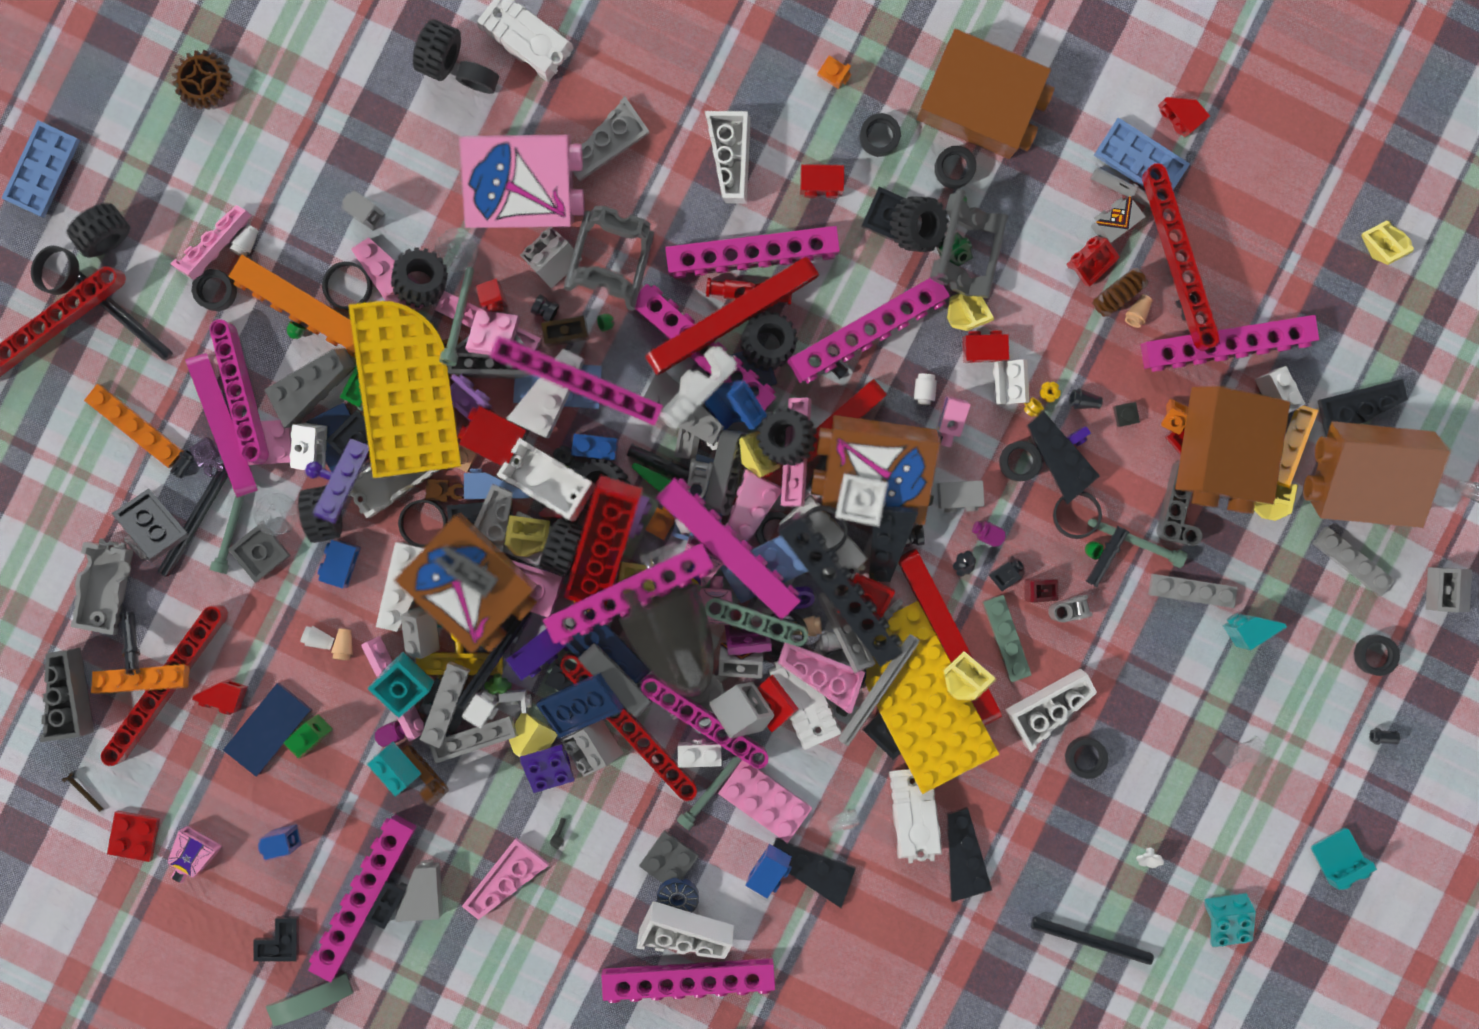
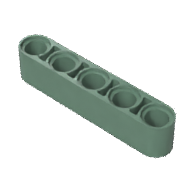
M713 598L705 605L706 614L713 619L785 643L801 646L808 639V630L802 625L721 598ZM717 602L721 605V612L719 614L712 613L710 610L711 603ZM733 609L741 611V620L735 621L731 618L730 614ZM753 616L762 618L763 625L761 627H754L752 625L751 619ZM774 623L782 624L784 628L783 633L775 634L772 631V625ZM793 631H803L804 639L802 641L794 640L792 636Z

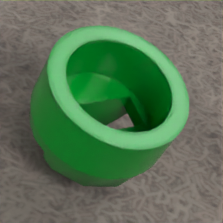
M611 314L598 315L597 324L602 332L612 329L615 325L612 322L614 317Z
M290 321L286 330L287 335L290 338L299 339L303 336L306 328L301 324Z
M1096 541L1088 542L1085 546V553L1094 560H1097L1104 550V546Z

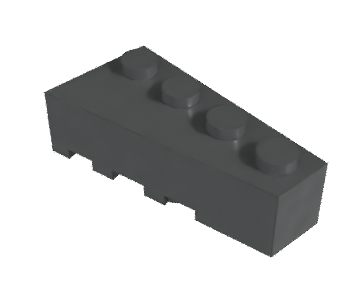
M335 348L264 389L283 427L289 428L294 424L301 423V420L315 409L314 407L321 400H324L329 395L328 393L355 369V365L346 348Z
M81 648L47 653L44 676L46 693L43 694L45 711L41 719V724H44L43 734L40 735V742L81 737L93 733L94 727Z

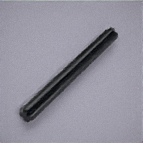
M79 271V276L75 283L77 285L87 279L81 271ZM94 286L92 289L93 295L97 291L96 286ZM107 297L99 303L162 360L167 361L173 355L169 348L113 299Z
M224 463L220 464L183 527L189 537L169 550L158 569L160 575L170 576L227 480L228 474Z
M529 611L520 621L516 617L513 618L505 630L507 635L492 649L457 701V707L462 710L467 709L532 612Z
M1033 917L1030 927L1034 930L1147 965L1153 963L1154 955L1151 952L1041 918Z

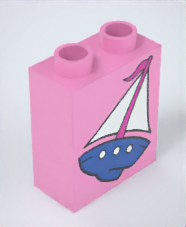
M571 135L460 137L465 228L571 226L574 223L575 215H584V190L573 189L572 171L583 170L582 145L571 144Z

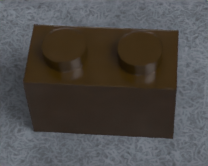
M584 316L541 323L544 344L547 347L590 340L587 321Z

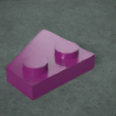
M725 625L728 655L772 651L770 637L743 628L742 630L732 629L731 625Z

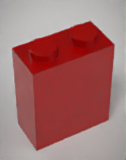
M478 404L477 408L473 407L467 417L470 419L467 427L462 426L457 436L460 438L459 444L503 466L504 462L509 464L514 454L511 451L518 439H522L526 429Z

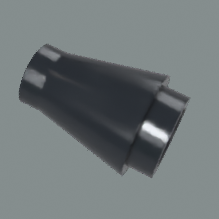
M1080 388L1077 390L1073 389L1069 396V405L1074 409H1100L1103 404L1101 396L1094 395Z

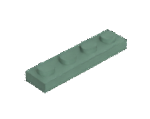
M1004 595L982 601L1010 682L1031 676L1032 674Z

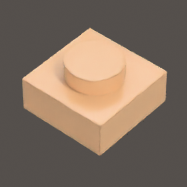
M458 444L461 467L457 468L469 472L477 453Z

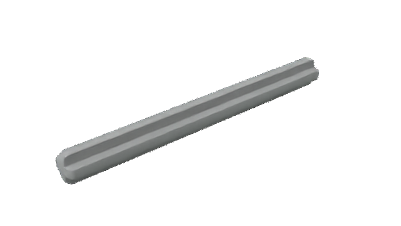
M911 634L906 638L901 646L902 653L891 660L839 736L838 740L846 746L850 745L919 644L918 638Z

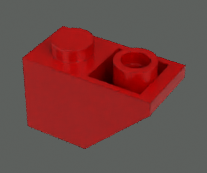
M1166 97L1157 105L1162 116L1169 119L1173 124L1174 130L1184 138L1210 117L1209 113L1196 99Z
M497 278L476 285L479 301L484 310L499 313L504 311L503 307L508 306L500 281Z
M225 680L193 695L192 700L197 701L199 706L211 708L212 706L218 708L220 713L231 715L240 711L248 686L231 680Z

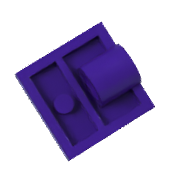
M562 744L520 756L521 765L533 793L575 781L568 753L563 749Z

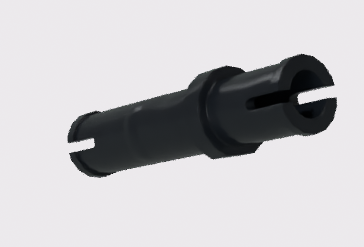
M633 443L631 444L627 456L663 471L664 475L670 474L686 482L690 469L674 463L673 459H665Z
M1117 525L1109 542L1106 541L1104 544L1106 547L1086 579L1087 583L1098 588L1116 554L1121 552L1120 547L1130 533L1128 530Z
M127 611L126 617L124 612L120 614L124 647L122 657L125 659V673L127 675H135L134 670L136 674L140 673L138 656L141 653L137 646L135 613Z

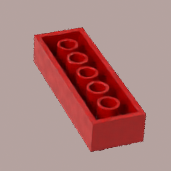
M600 476L564 598L579 602L613 586L643 491L642 488ZM606 599V600H605V602H604L605 607L607 606V603H608V600H609V599Z

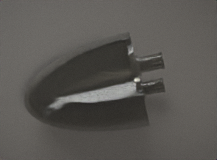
M666 570L663 573L666 581H673L676 578L672 570ZM689 583L681 588L678 584L671 588V593L662 597L656 595L651 598L652 602L644 606L636 589L623 594L631 612L623 616L619 615L618 620L643 663L661 683L673 692L686 697L701 695L708 688L712 678L714 648L708 616L696 583Z

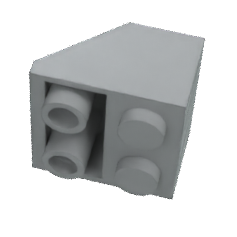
M549 227L532 244L528 245L520 256L553 288L568 273L574 248L554 228Z
M1428 567L1426 610L1470 612L1472 569Z
M753 682L738 684L709 704L730 739L764 731L774 717V713Z
M603 720L577 730L561 740L566 752L571 756L576 764V768L583 777L608 766L624 754Z

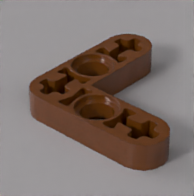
M408 744L401 751L422 773L418 777L426 786L419 793L422 799L432 807L444 797L449 788L418 751Z

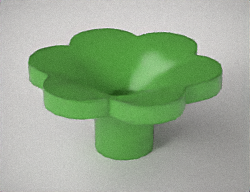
M497 673L493 675L489 682L484 684V688L490 694H503L512 688V683Z

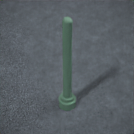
M472 267L466 268L448 345L440 355L439 361L445 365L456 366L457 364L456 345L474 275Z
M245 495L238 498L235 496L218 558L211 562L209 570L223 574L228 572L229 565H227L228 560H226L229 552L228 549L232 542Z
M1091 518L1088 520V525L1095 528L1098 520ZM1100 522L1097 528L1110 535H1113L1116 530L1115 527ZM1130 533L1124 540L1168 558L1169 562H1172V565L1178 568H1182L1187 558V552L1179 549L1171 551Z
M735 755L690 811L681 813L677 821L689 831L695 825L694 821L697 814L735 770L742 759Z

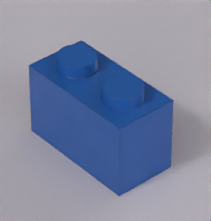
M574 434L571 455L616 461L619 440Z
M332 539L331 542H328L324 550L326 555L324 563H321L318 568L317 574L320 575L318 581L342 589L348 588L361 547L338 539Z
M297 824L271 830L259 839L258 850L263 855L264 860L290 855L302 845Z
M769 844L749 873L745 886L768 899L772 892L776 893L779 889L781 878L788 876L792 868L789 865L791 856Z

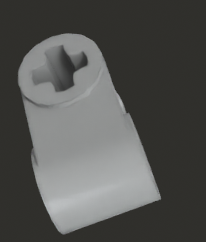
M692 458L688 475V485L690 488L688 491L690 492L691 487L694 485L701 486L703 492L700 497L702 499L706 494L713 462L708 464L696 461L695 458Z
M1088 594L1055 602L1048 610L1050 618L1058 622H1068L1093 616L1087 602ZM1062 606L1064 615L1059 618L1057 616V609Z

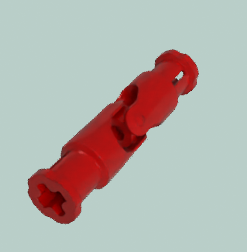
M708 277L706 297L715 295L723 296L724 299L735 300L742 296L736 289L744 287L745 294L761 283L754 284L753 282L729 279L717 281L711 280ZM792 294L780 302L791 305Z

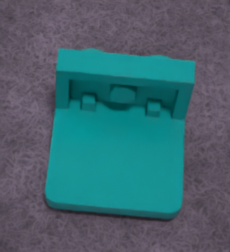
M1342 828L1311 846V851L1328 883L1338 890L1350 888L1354 882L1370 877L1372 872L1377 870L1375 864L1363 856L1353 835L1347 828Z
M1247 893L1204 900V906L1211 919L1210 943L1212 947L1245 944L1253 940L1256 911Z

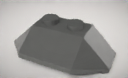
M516 334L514 342L527 347ZM469 336L456 346L458 355L456 366L448 365L447 368L448 374L473 378L519 379L532 375L489 355L468 352L466 345Z

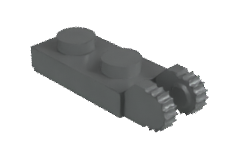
M445 545L442 550L447 555L456 559L455 563L452 566L440 557L435 559V563L447 570L448 574L486 598L499 578L463 554H459Z

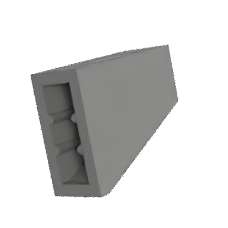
M424 860L415 867L396 915V922L440 919L443 914L440 863H434L433 860Z

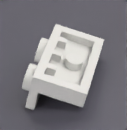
M1027 360L995 361L993 376L996 385L994 390L996 403L1002 405L1030 403Z

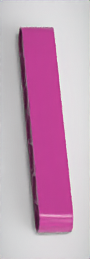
M217 319L210 325V334L240 452L245 461L263 464L268 460L269 452L238 331L233 324ZM226 327L225 333L221 335L222 329ZM231 347L230 354L226 355L227 349ZM236 367L237 371L232 376V370ZM242 388L241 394L237 396V390ZM247 408V413L243 417L242 411ZM252 428V435L248 437V430ZM257 449L258 454L253 458V451Z
M207 353L185 359L236 498L258 491L248 462L241 455L235 428Z
M647 675L643 678L641 690L647 698L752 767L761 769L767 765L769 757L762 745L747 735L731 739L728 735L723 738L719 737L717 732L724 728L715 714L659 677ZM648 682H655L657 688L649 691L645 688V685ZM671 693L675 696V699L672 702H665L663 700L664 695ZM689 705L693 710L690 714H684L681 712L682 707ZM707 717L711 722L707 726H702L699 724L701 718ZM738 741L746 742V746L743 749H737L735 744ZM755 753H763L764 756L761 760L756 761L753 759Z

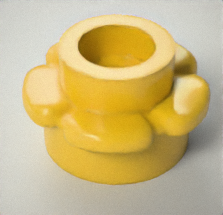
M1056 382L1043 383L1039 392L1041 398L1046 402H1054L1061 395L1059 385Z
M1032 397L1029 399L1030 403H1024V410L1031 417L1038 416L1044 410L1043 405L1036 398Z

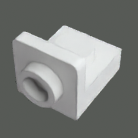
M527 689L507 690L506 693L499 694V702H505V705H516L518 701H521L522 713H527L529 707H532L531 694L527 693Z

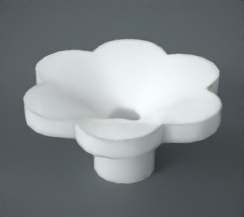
M1147 848L1146 853L1137 856L1140 866L1156 868L1164 864L1162 856L1155 855L1153 848Z

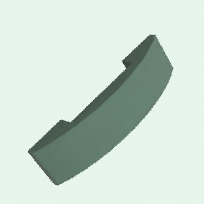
M343 973L336 976L331 983L326 980L319 986L290 998L286 997L266 1006L273 1026H278L321 1010L353 994L354 991L347 974Z

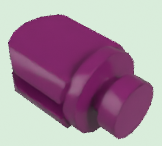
M976 521L972 527V533L977 534V539L988 545L996 547L1005 541V531L990 522L984 521L981 523Z
M391 722L376 730L375 741L378 745L387 747L391 742L397 743L404 739L405 733L399 722Z

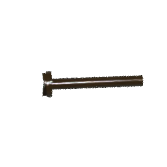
M73 771L67 777L61 779L64 783L69 781L99 812L104 809L72 777L75 774Z

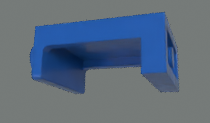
M745 380L721 383L703 401L710 413L724 426L723 430L728 429L731 424L737 422H745L749 429H755L762 419L767 416V413Z

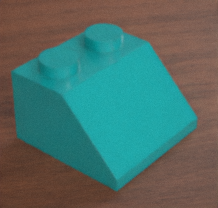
M1238 613L1230 616L1227 619L1228 622L1222 625L1236 647L1250 651L1287 627L1285 623Z
M402 652L381 672L367 689L395 716L400 718L430 691L434 681L412 659Z
M391 742L367 763L368 767L395 797L422 774L394 742Z

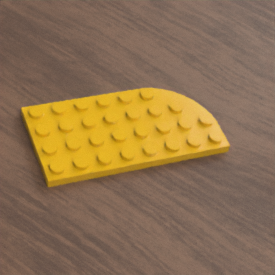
M376 301L349 304L373 478L461 467L447 365L439 361L441 352L444 351V345L436 329L420 313L396 302Z
M916 601L893 613V616L888 620L890 631L893 634L897 633L903 643L910 634L918 638L920 642L876 706L921 793L924 794L1000 754L971 700H957L948 692L944 670L951 662L922 607ZM879 635L875 640L883 641L886 637ZM874 659L876 664L866 669L865 684L869 692L891 661L880 667Z

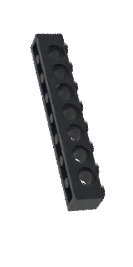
M801 511L797 512L778 526L779 534L880 667H882L902 653V640L897 633L893 634L890 631V625L884 616L880 618L876 611L878 609L871 599L868 601L863 595L865 591L861 585L853 582L849 569L846 566L842 567L838 562L839 557L833 549L829 550L825 545L827 541L822 533H816L812 526L814 524L807 514L803 515ZM802 533L808 534L810 538L806 541H802L798 538V536ZM813 551H820L823 555L815 558L811 553ZM826 568H833L835 572L828 575L824 570ZM839 585H846L848 589L846 591H839L837 587ZM852 602H859L861 604L858 608L850 607ZM869 618L873 620V623L866 625L862 621ZM879 635L886 637L883 641H877L875 638Z

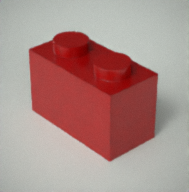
M801 164L800 195H804L805 198H817V195H826V198L835 199L843 194L844 165Z
M1001 330L989 331L987 335H981V331H970L968 335L962 337L963 363L1009 360V334H1002Z

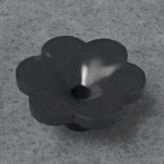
M966 551L964 554L959 553L957 555L953 569L956 570L958 576L969 575L975 569L976 558L973 557V553Z

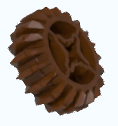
M195 50L194 56L186 53L187 59L179 58L182 64L180 66L174 65L178 72L172 73V76L177 79L172 82L173 86L177 88L175 90L176 94L181 96L180 99L183 102H187L190 107L196 106L199 110H202L203 106L210 110L211 104L219 107L218 100L225 102L223 95H230L227 87H233V84L228 81L233 78L232 74L228 72L230 70L229 66L224 64L225 61L221 57L218 58L215 53L209 54L207 50H203L202 53ZM204 65L214 66L217 73L207 72ZM189 87L198 88L201 95L191 94Z
M1133 268L1100 293L1093 300L1092 304L1098 313L1103 317H1107L1141 292L1148 285L1149 281L1143 272L1138 268Z

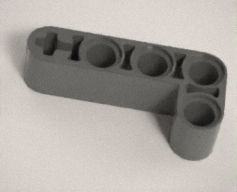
M730 429L722 431L704 500L706 502L704 506L709 511L713 509L718 514L724 516L730 513L743 466L741 463L739 439L749 434Z
M1177 460L1173 463L1157 525V535L1166 541L1195 546L1201 542L1202 532L1195 526L1184 524L1192 492L1183 491L1180 495L1176 493L1175 488L1180 460ZM1173 504H1175L1178 508V512L1175 516L1172 515L1170 511V508ZM1168 525L1173 529V533L1170 536H1167L1165 533ZM1189 530L1193 532V539L1190 542L1186 538Z
M593 643L578 658L593 675L600 673L619 701L635 717H639L653 703L652 700L642 693L641 684L637 685L596 643Z

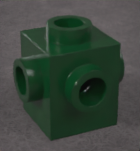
M958 232L955 233L949 262L959 267L972 259L973 255L970 250L972 248L971 242L967 237L963 238ZM944 241L941 242V245L939 247H936L940 258L944 246Z

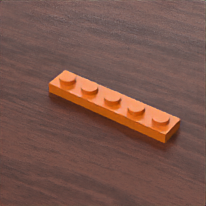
M96 384L84 399L86 403L167 468H171L180 457L179 453L183 452L181 448L101 384Z
M174 665L140 668L139 674H136L134 670L135 675H127L125 669L93 671L91 693L103 694L188 688L190 666Z

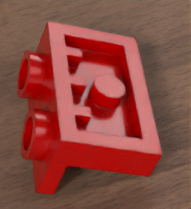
M1095 236L1089 239L1086 245L1079 252L1075 253L1066 265L1069 269L1075 270L1082 282L1090 287L1120 256L1107 238Z

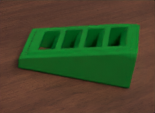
M638 463L632 465V468L659 493L672 481Z

